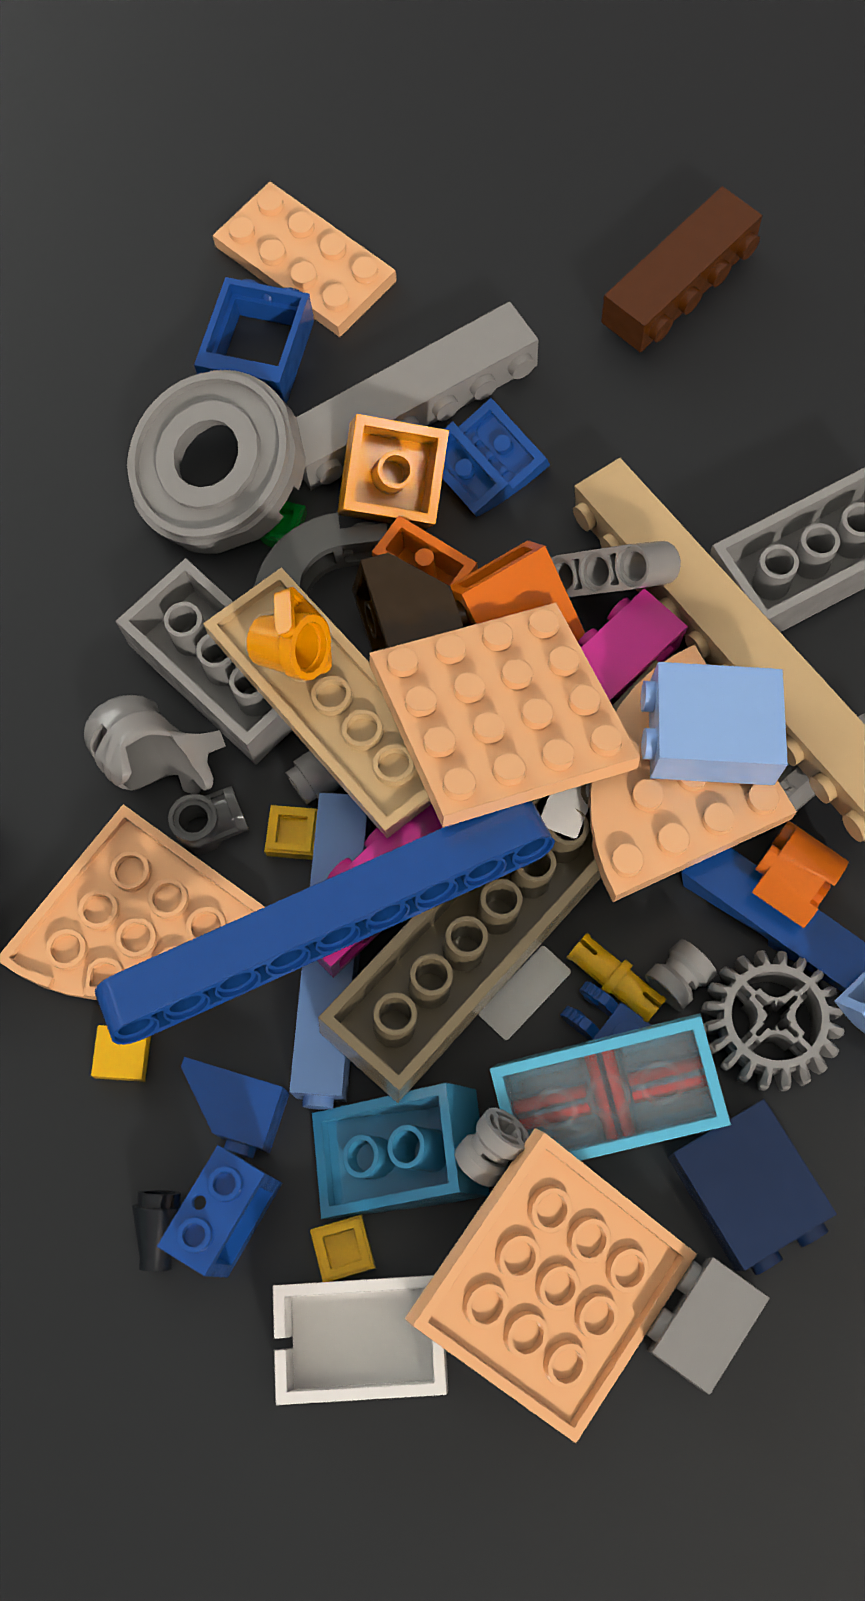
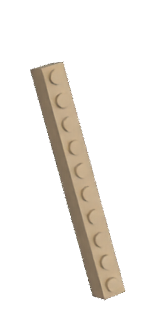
M618 458L576 484L575 507H573L574 516L585 531L591 530L597 536L602 548L654 541H668L675 546L681 560L677 578L672 583L646 587L645 589L688 626L684 634L687 647L695 644L699 653L709 665L783 669L788 764L791 766L798 765L809 778L811 789L815 795L826 804L830 802L841 814L843 824L848 833L855 840L865 842V724L621 458ZM639 588L636 590L640 593L644 588Z

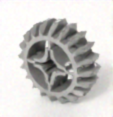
M760 950L754 956V966L748 958L742 955L735 961L737 972L726 966L723 967L719 972V977L723 984L712 982L707 989L709 995L717 1001L704 1002L701 1009L702 1013L707 1016L717 1018V1020H710L704 1023V1028L707 1035H719V1039L709 1045L711 1053L715 1054L725 1049L729 1055L722 1061L720 1067L727 1071L735 1063L739 1064L742 1069L738 1074L737 1081L745 1084L753 1073L758 1074L757 1087L762 1091L769 1088L772 1076H774L780 1091H787L791 1088V1075L800 1086L808 1084L811 1081L808 1069L818 1075L822 1074L828 1068L822 1056L834 1058L839 1052L837 1046L828 1039H839L844 1035V1028L830 1022V1020L839 1018L844 1014L837 1005L828 1006L827 1001L836 995V988L832 986L821 991L817 983L823 978V971L816 970L810 976H807L803 973L807 961L801 957L792 967L787 966L788 957L785 951H779L775 955L773 964H770L766 952ZM773 982L783 985L791 991L782 997H772L760 988L755 991L750 984ZM735 996L743 1003L741 1009L746 1013L750 1022L749 1031L741 1040L735 1031L732 1021V1005ZM802 1002L807 1007L812 1027L809 1043L802 1037L805 1032L799 1027L795 1017L796 1010ZM784 1005H787L788 1009L780 1016L781 1020H779L778 1024L772 1030L767 1028L760 1036H757L756 1032L764 1025L763 1021L772 1011L777 1012ZM769 1042L776 1044L783 1051L789 1049L796 1058L771 1060L761 1057L752 1051L758 1045Z

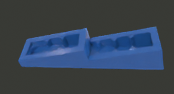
M729 848L681 871L685 888L766 937L769 947L777 952L785 951L788 959L796 962L800 957L805 958L807 961L806 970L811 973L816 970L823 971L824 976L822 980L841 992H844L865 972V942L819 909L805 928H802L760 899L752 891L761 879L762 874L755 870L757 866L734 849Z

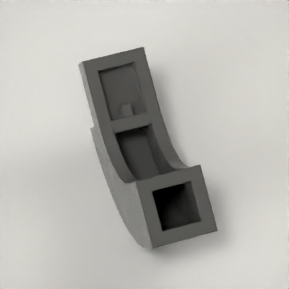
M338 512L319 516L304 522L292 529L274 545L260 567L255 586L282 567L308 595L313 585L325 574L338 568L359 565L360 560L373 557L372 551L387 532V524L360 522L349 528H341Z

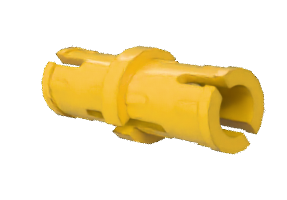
M589 933L583 936L581 941L577 943L567 956L568 960H572L602 985L601 990L607 994L611 993L623 1004L641 1016L646 1023L667 999L630 969L633 965L626 959L620 962L591 938Z

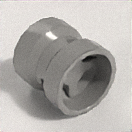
M680 939L670 949L666 964H655L645 974V979L655 991L667 998L665 1002L677 1011H682L693 1000L692 990H696L698 987H706L717 976V971L710 960L690 942Z
M496 1107L489 1108L476 1123L477 1132L475 1134H468L455 1149V1158L462 1171L475 1182L487 1187H493L498 1183L509 1166L508 1162L514 1160L525 1149L524 1143L529 1137L527 1130L519 1120L505 1110Z

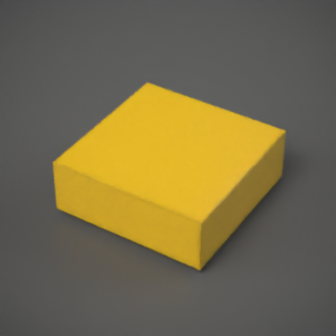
M271 805L264 850L266 856L313 860L318 809Z
M98 1025L91 1076L95 1079L145 1082L151 1036L131 1044H116L112 1042L107 1026Z
M363 1215L310 1230L323 1282H332L376 1268Z

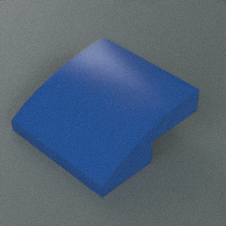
M492 398L487 400L459 427L452 421L445 428V430H449L442 479L476 517L505 501L550 466L547 458Z

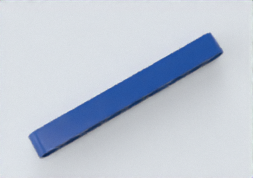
M525 802L443 827L118 972L103 980L95 989V995L112 1042L125 1045L143 1040L539 860L553 848L555 841L533 802Z

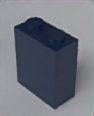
M765 1099L730 1119L731 1125L712 1129L667 1157L735 1271H745L751 1268L755 1276L782 1261L783 1258L778 1250L794 1240H797L802 1248L828 1233L829 1230L824 1222L837 1215Z

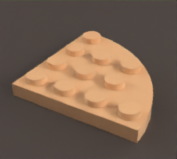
M695 644L664 661L707 665ZM655 668L631 690L616 711L640 755L637 769L592 782L589 786L588 808H590V826L593 837L592 849L601 879L612 902L791 820L797 813L778 780L774 785L650 778V760L642 759L641 755L644 728H649V712L641 711V689L643 681L651 680Z
M123 804L0 953V963L22 978L43 988L68 996L97 1000L95 989L106 978L260 910L265 906Z

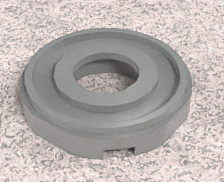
M213 370L196 374L177 382L153 401L141 417L134 431L128 452L127 469L135 507L151 528L169 541L183 546L189 551L218 554L260 539L283 518L279 511L287 501L293 487L297 490L300 488L306 458L296 416L270 386L247 373L233 370ZM217 425L228 426L233 430L238 441V456L233 469L223 480L212 486L197 487L187 484L180 474V464L186 448L198 434L210 427Z

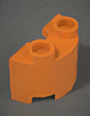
M787 821L772 842V846L755 868L756 871L762 874V877L752 893L802 928H805L818 911V906L831 888V884L835 886L849 861L791 821Z

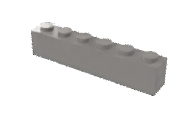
M509 301L297 416L296 419L306 458L303 480L309 489L313 490L322 484L333 483L341 477L344 468L349 425L356 414L429 426L438 420H447L463 406L476 399L482 400L487 398L496 388L512 379H521L528 375L537 366L539 339Z

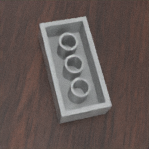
M865 467L712 545L710 556L780 632L865 588Z
M185 558L120 616L116 623L127 643L257 765L292 729L206 632L203 623L233 601Z

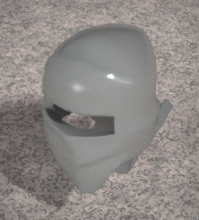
M121 695L107 700L92 712L84 727L85 744L94 757L98 768L105 773V776L114 785L131 791L170 775L179 776L184 792L198 794L201 789L209 790L212 788L214 778L207 763L208 754L226 747L220 730L201 734L181 732L159 713L155 701L139 695Z

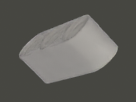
M668 541L620 545L556 555L551 558L569 597L666 585L672 583L677 578L681 563L677 549Z

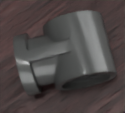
M232 785L206 796L198 794L184 795L175 801L168 815L169 827L181 846L190 853L197 855L208 854L217 849L223 840L249 831ZM194 818H208L206 826L199 832H186L187 825Z

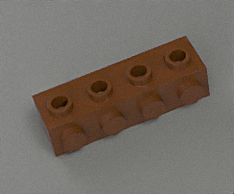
M721 186L604 295L601 323L640 353L651 342L661 341L671 329L673 322L682 313L687 315L694 310L704 292L711 286H719L728 276L731 267L739 259L746 260L752 255L760 242L758 232L763 215Z

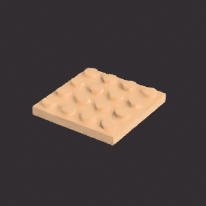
M557 603L370 653V668L442 828L635 770L638 767L640 755Z
M534 1128L524 1143L525 1149L508 1166L405 1319L417 1330L570 1440L577 1443L697 1253L545 1132Z

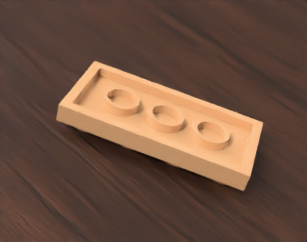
M272 182L267 183L212 235L215 247L267 285L279 288L290 287L304 293H309L314 319L339 337L397 281L395 269Z

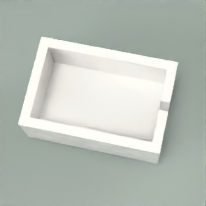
M433 1276L273 1285L274 1339L293 1336V1348L275 1350L276 1405L447 1395L449 1390L446 1350L413 1327L405 1319Z

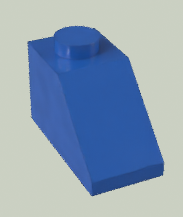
M184 1057L181 1065L183 1073L212 1133L226 1140L224 1149L252 1159L256 1149L270 1153L290 1093L282 1086Z

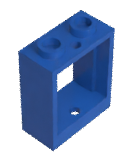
M225 277L194 363L196 373L200 374L213 370H233L247 373L265 382L287 404L314 323L310 294L295 288H279L259 284L250 279L238 280ZM240 315L291 325L278 366L226 356Z
M217 1145L157 1247L203 1276L228 1278L283 1183ZM198 1196H203L206 1199V1205L201 1210H197L194 1206V1200Z

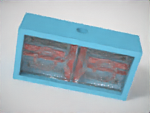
M701 1013L498 1063L490 1068L499 1108L519 1120L529 1136L534 1128L541 1130L580 1161L731 1125Z

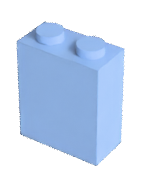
M658 662L651 680L643 681L641 711L649 712V728H644L641 755L642 759L650 760L651 779L774 785L787 767L783 669Z

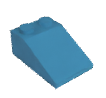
M442 1083L411 1090L399 1103L390 1096H385L312 1113L321 1219L441 1205L489 1196V1187L480 1185L467 1176L457 1164L455 1158V1149L468 1134H475L477 1132L476 1123L480 1116L476 1089Z

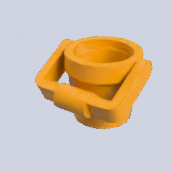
M294 587L275 592V615L259 616L249 628L247 651L250 659L259 666L285 673L293 679L313 680L320 674L328 672L332 667L330 629L327 621Z

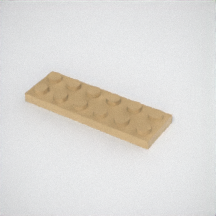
M282 567L203 623L208 635L386 838L390 837L432 804L370 668V663ZM289 587H294L327 621L330 629L332 667L328 672L320 674L313 680L293 679L285 673L259 666L253 663L248 655L247 635L253 621L259 616L275 615L274 593Z

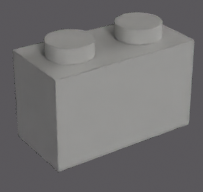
M713 1257L706 1258L702 1265L696 1261L691 1263L676 1287L683 1293L682 1297L672 1312L665 1307L661 1310L646 1334L654 1340L648 1348V1352L709 1395L770 1299Z

